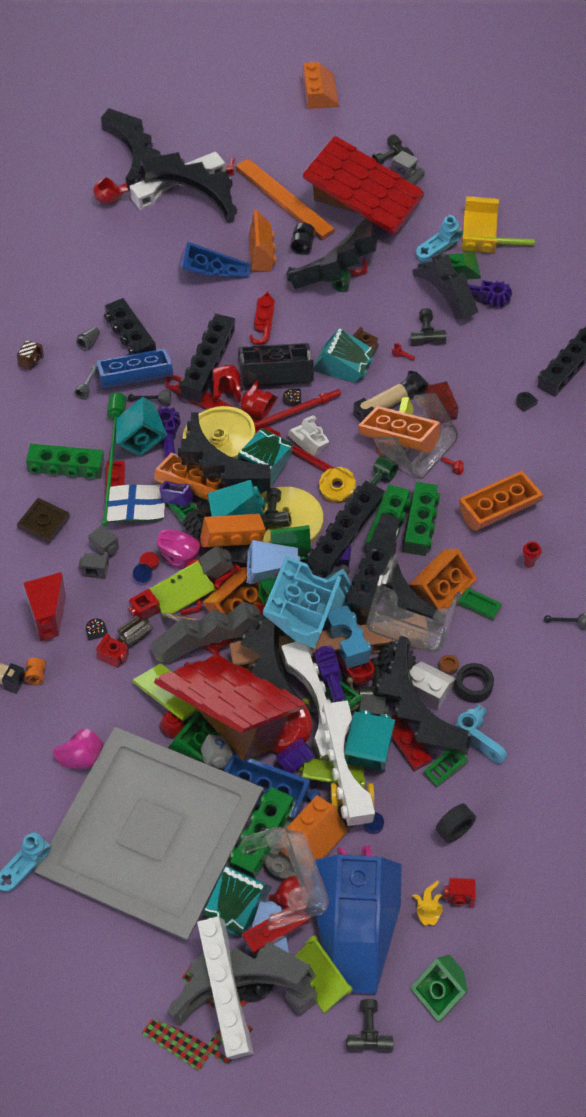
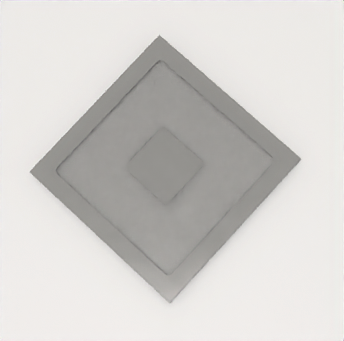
M114 727L50 843L52 846L50 853L37 866L35 873L188 941L264 788Z

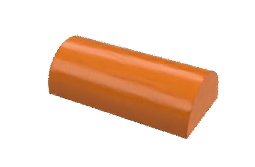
M377 406L358 425L362 436L424 453H430L435 448L440 436V422Z
M170 453L155 469L154 478L156 482L163 484L164 481L181 485L190 484L193 495L208 501V493L225 488V484H221V478H203V471H199V465H182L181 457L174 453Z
M520 471L460 498L459 507L467 525L472 530L478 531L541 502L543 494L523 471Z

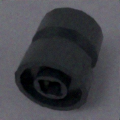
M302 222L294 227L290 243L293 252L305 255L312 250L316 230L311 224Z

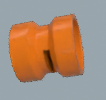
M40 658L28 659L26 661L27 671L24 675V681L31 685H41L45 678L43 672L46 670V662Z

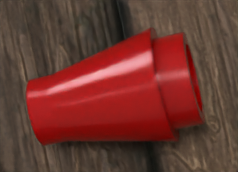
M530 541L523 546L524 565L526 567H533L542 553V549L537 542Z

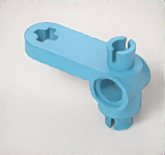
M448 215V218L445 217L439 232L417 247L416 255L420 261H429L432 259L431 256L441 253L448 247L455 245L454 243L457 244L463 235V231L459 228V222L453 215Z
M476 705L474 709H468L462 713L454 726L469 730L472 734L470 745L494 762L501 764L508 756L505 749L478 730L484 723L483 717L487 714L486 709L483 707L479 710L481 705Z
M37 832L28 834L24 838L21 845L22 849L0 871V890L3 892L14 891L50 853L52 846ZM12 876V878L10 879L12 883L10 885L5 884L3 886V884L5 883L3 880L4 877L10 878Z

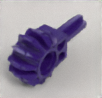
M482 280L481 286L469 285L472 295L479 296L480 303L490 304L491 307L497 306L499 308V306L505 307L511 301L512 289L504 281L498 282L496 280L492 282Z
M159 406L157 411L167 433V436L161 440L163 441L165 457H167L170 453L176 454L174 439H176V432L178 427H180L181 420L179 412H175L174 407L169 409L168 406L165 408Z
M325 645L315 649V658L325 686H329L333 702L344 701L345 696L340 683L343 679L334 648L331 645Z

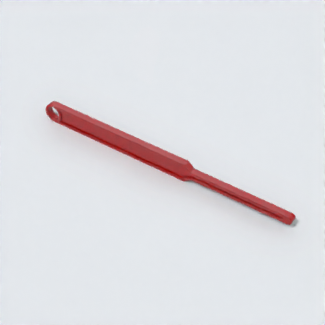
M177 375L166 378L167 389L181 396L179 384L173 386L169 382L176 380L180 383L183 378ZM206 392L202 403L188 400L204 410L221 406L233 407L220 399H214L213 395ZM251 417L253 422L258 421L255 418ZM267 425L255 429L256 433L263 428L282 438L280 432ZM293 445L292 455L323 472L331 468L334 469L331 465Z

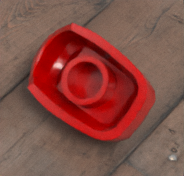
M340 654L337 656L340 671L344 676L351 677L353 683L359 686L367 684L372 680L375 668L370 659L368 663L347 669Z

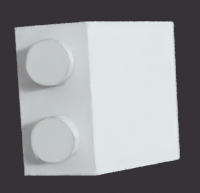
M422 661L414 665L410 671L414 688L420 700L424 704L439 710L454 686L456 678Z

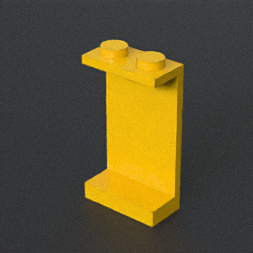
M466 196L462 251L495 254L497 239L477 237H496L499 199Z

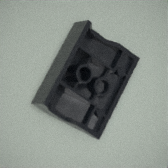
M309 343L239 347L243 385L252 387L256 380L259 381V384L267 386L274 385V383L288 385L292 382L306 384L314 381V361L311 360Z

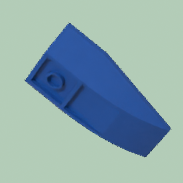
M337 854L315 860L313 905L322 948L348 985H351L353 988L351 993H377L401 908L402 864L384 857Z

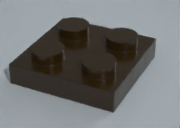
M37 498L19 520L17 528L50 543L70 518V513Z

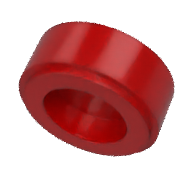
M154 552L143 553L140 556L141 568L145 571L155 570L159 566L158 555Z

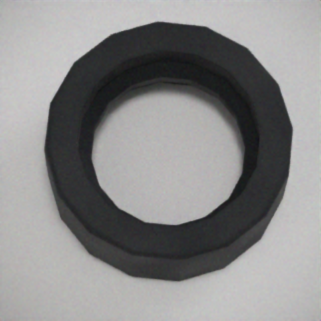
M469 663L462 666L457 672L455 682L457 694L465 701L472 703L488 699L494 684L493 673L488 667L479 663ZM469 675L479 676L486 681V687L478 691L470 690L464 686L463 679Z
M459 804L449 810L439 820L435 830L445 842L452 843L462 837L476 821V815L466 804Z

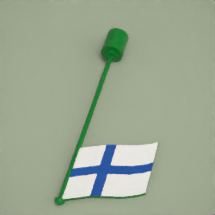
M118 392L112 393L108 400L107 416L114 420L104 518L101 524L107 526L109 523L120 521L161 520L164 518L165 503H163L159 491L162 484L111 487L116 439V418L126 411L127 402L126 396Z

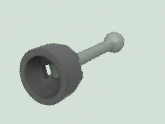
M97 365L92 366V372L85 384H79L74 390L75 396L79 399L84 400L88 397L90 393L88 384L95 372L98 371Z

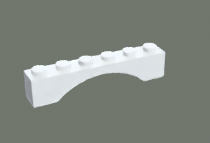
M216 151L185 164L203 162L209 174L226 171L225 162ZM143 180L130 186V196L136 206L142 210L154 205L165 191L177 185V183L163 181L144 182Z
M297 641L282 645L280 655L286 671L294 675L305 685L315 702L318 713V728L313 746L318 759L327 761L329 760L328 749L330 747L329 743H325L324 740L325 726L320 723L319 713L323 710V704L331 703V701L325 697L326 688L324 682L318 678L319 669L317 664L313 663L311 659L313 656L311 647ZM344 740L343 749L345 750L346 742Z
M348 701L323 704V710L319 713L321 725L324 724L325 743H329L330 747L328 749L329 761H333L334 768H332L333 779L338 781L337 796L339 800L342 799L343 806H341L342 818L347 820L348 826L371 823L375 816L371 794L363 789L354 779L348 769L344 756V740L352 722Z
M219 916L199 921L197 923L226 1057L233 1060L254 1054L250 1033L235 985L225 921Z

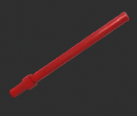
M336 389L329 393L324 392L314 399L254 422L255 429L318 404H326L331 399L341 396V391Z

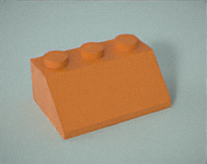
M319 62L303 63V82L307 109L339 107L334 73Z
M258 210L253 212L249 230L251 270L271 272L272 266L276 264V255H273L275 252V243H273L274 231H272L271 223Z
M260 514L204 517L199 544L200 547L248 545L253 540L263 542L266 529Z
M444 549L408 585L423 601L433 608L445 612L477 580V577L459 549Z
M242 567V571L236 572L220 586L219 590L217 589L202 603L208 612L216 610L225 614L230 613L242 602L251 605H264L258 597L260 582L247 583V567Z
M316 795L280 834L277 850L312 873L315 869V860L326 857L348 833V829L335 806Z

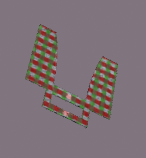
M188 970L182 976L186 983L192 979ZM214 997L206 1001L216 1010ZM239 997L241 1008L243 1009L248 1001ZM151 1019L142 1031L143 1035L197 1071L201 1069L210 1055H213L226 1065L232 1060L217 1051L223 1041L220 1028L208 1045L176 1027ZM247 1024L250 1033L253 1028Z

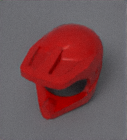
M223 365L214 368L213 398L219 399L222 392H227L235 398L237 403H240L241 379L236 366Z
M256 380L253 386L244 393L240 408L253 418L263 419L269 414L278 397L271 392L260 390L258 388L259 381Z

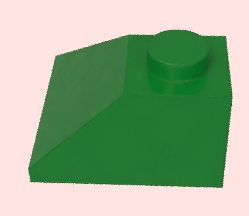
M475 252L442 254L449 255L454 271L457 274L464 273L467 280L481 279Z
M450 954L436 958L410 987L438 1022H441L468 992L464 971Z

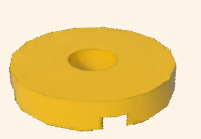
M331 468L322 474L319 480V489L326 500L334 503L344 502L353 496L356 489V480L353 473L346 468ZM340 481L343 484L341 487L335 488L332 486L333 483Z

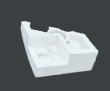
M314 415L303 419L301 425L290 429L287 435L307 453L317 456L327 447L329 440L323 434V429L317 427Z

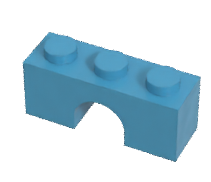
M348 605L329 610L325 625L332 639L341 636L348 638L340 641L339 651L346 668L368 663L370 653H372L371 645L365 641L363 629L358 627L355 613L350 611Z

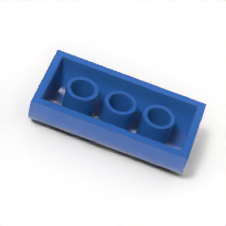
M166 348L96 361L102 389L173 377L172 362Z
M232 752L233 755L227 763L224 772L264 788L256 804L257 807H260L262 804L260 801L263 794L273 787L294 797L296 805L289 816L290 819L294 820L301 813L309 792L310 780L253 759L242 761L236 753ZM274 809L269 810L274 813L277 812V810Z

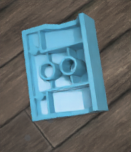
M285 556L262 614L295 641L315 648L341 577L336 576L326 580L313 575L308 564Z

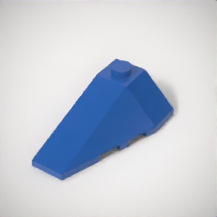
M187 242L181 254L179 267L197 274L248 278L251 264Z

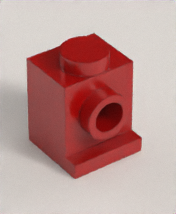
M150 589L129 599L130 608L128 610L132 617L138 616L142 621L155 613H160L159 601Z
M107 633L96 647L97 658L117 668L129 656L127 644L111 638Z
M449 878L448 886H444V899H448V903H453L457 906L469 904V908H474L476 900L475 879Z

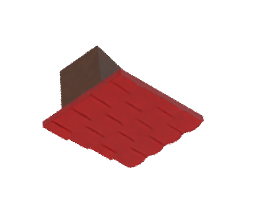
M335 135L303 173V179L313 184L315 201L359 213L392 235L397 233L424 197V191L420 187L403 179L398 173L377 163L374 158L357 150V147Z
M219 655L211 656L205 661L194 662L188 667H180L174 672L164 673L160 677L155 678L154 684L196 707L242 761L274 749L288 715L304 709L306 705L305 702L285 689H279L269 681L258 678L242 666H236Z

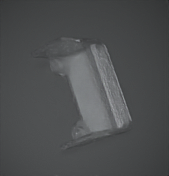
M436 393L414 396L422 411L418 416L440 422V436L435 448L430 453L409 448L403 450L396 437L374 439L382 455L398 463V470L414 479H423L458 440V431Z
M386 568L380 575L366 623L367 628L372 633L395 641H399L400 636L408 637L413 647L430 653L439 652L453 623L462 593L458 592L455 595L450 609L446 607L439 608L435 612L433 619L396 607L398 596L394 590L386 587L391 570Z
M275 827L242 837V854L266 846L275 850L286 848L300 886L291 890L288 894L287 902L290 909L269 915L268 930L323 914L327 910L329 898L304 833Z

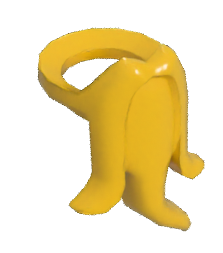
M438 880L424 891L423 901L419 895H412L418 902L416 911L424 926H434L443 912L442 905L438 903V900L443 895L437 894L434 900L431 897L432 891L439 884Z

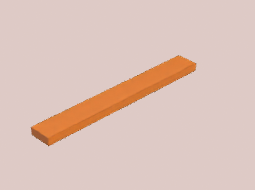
M249 158L236 165V170L300 223L311 224L316 230L315 235L321 240L334 233V227Z

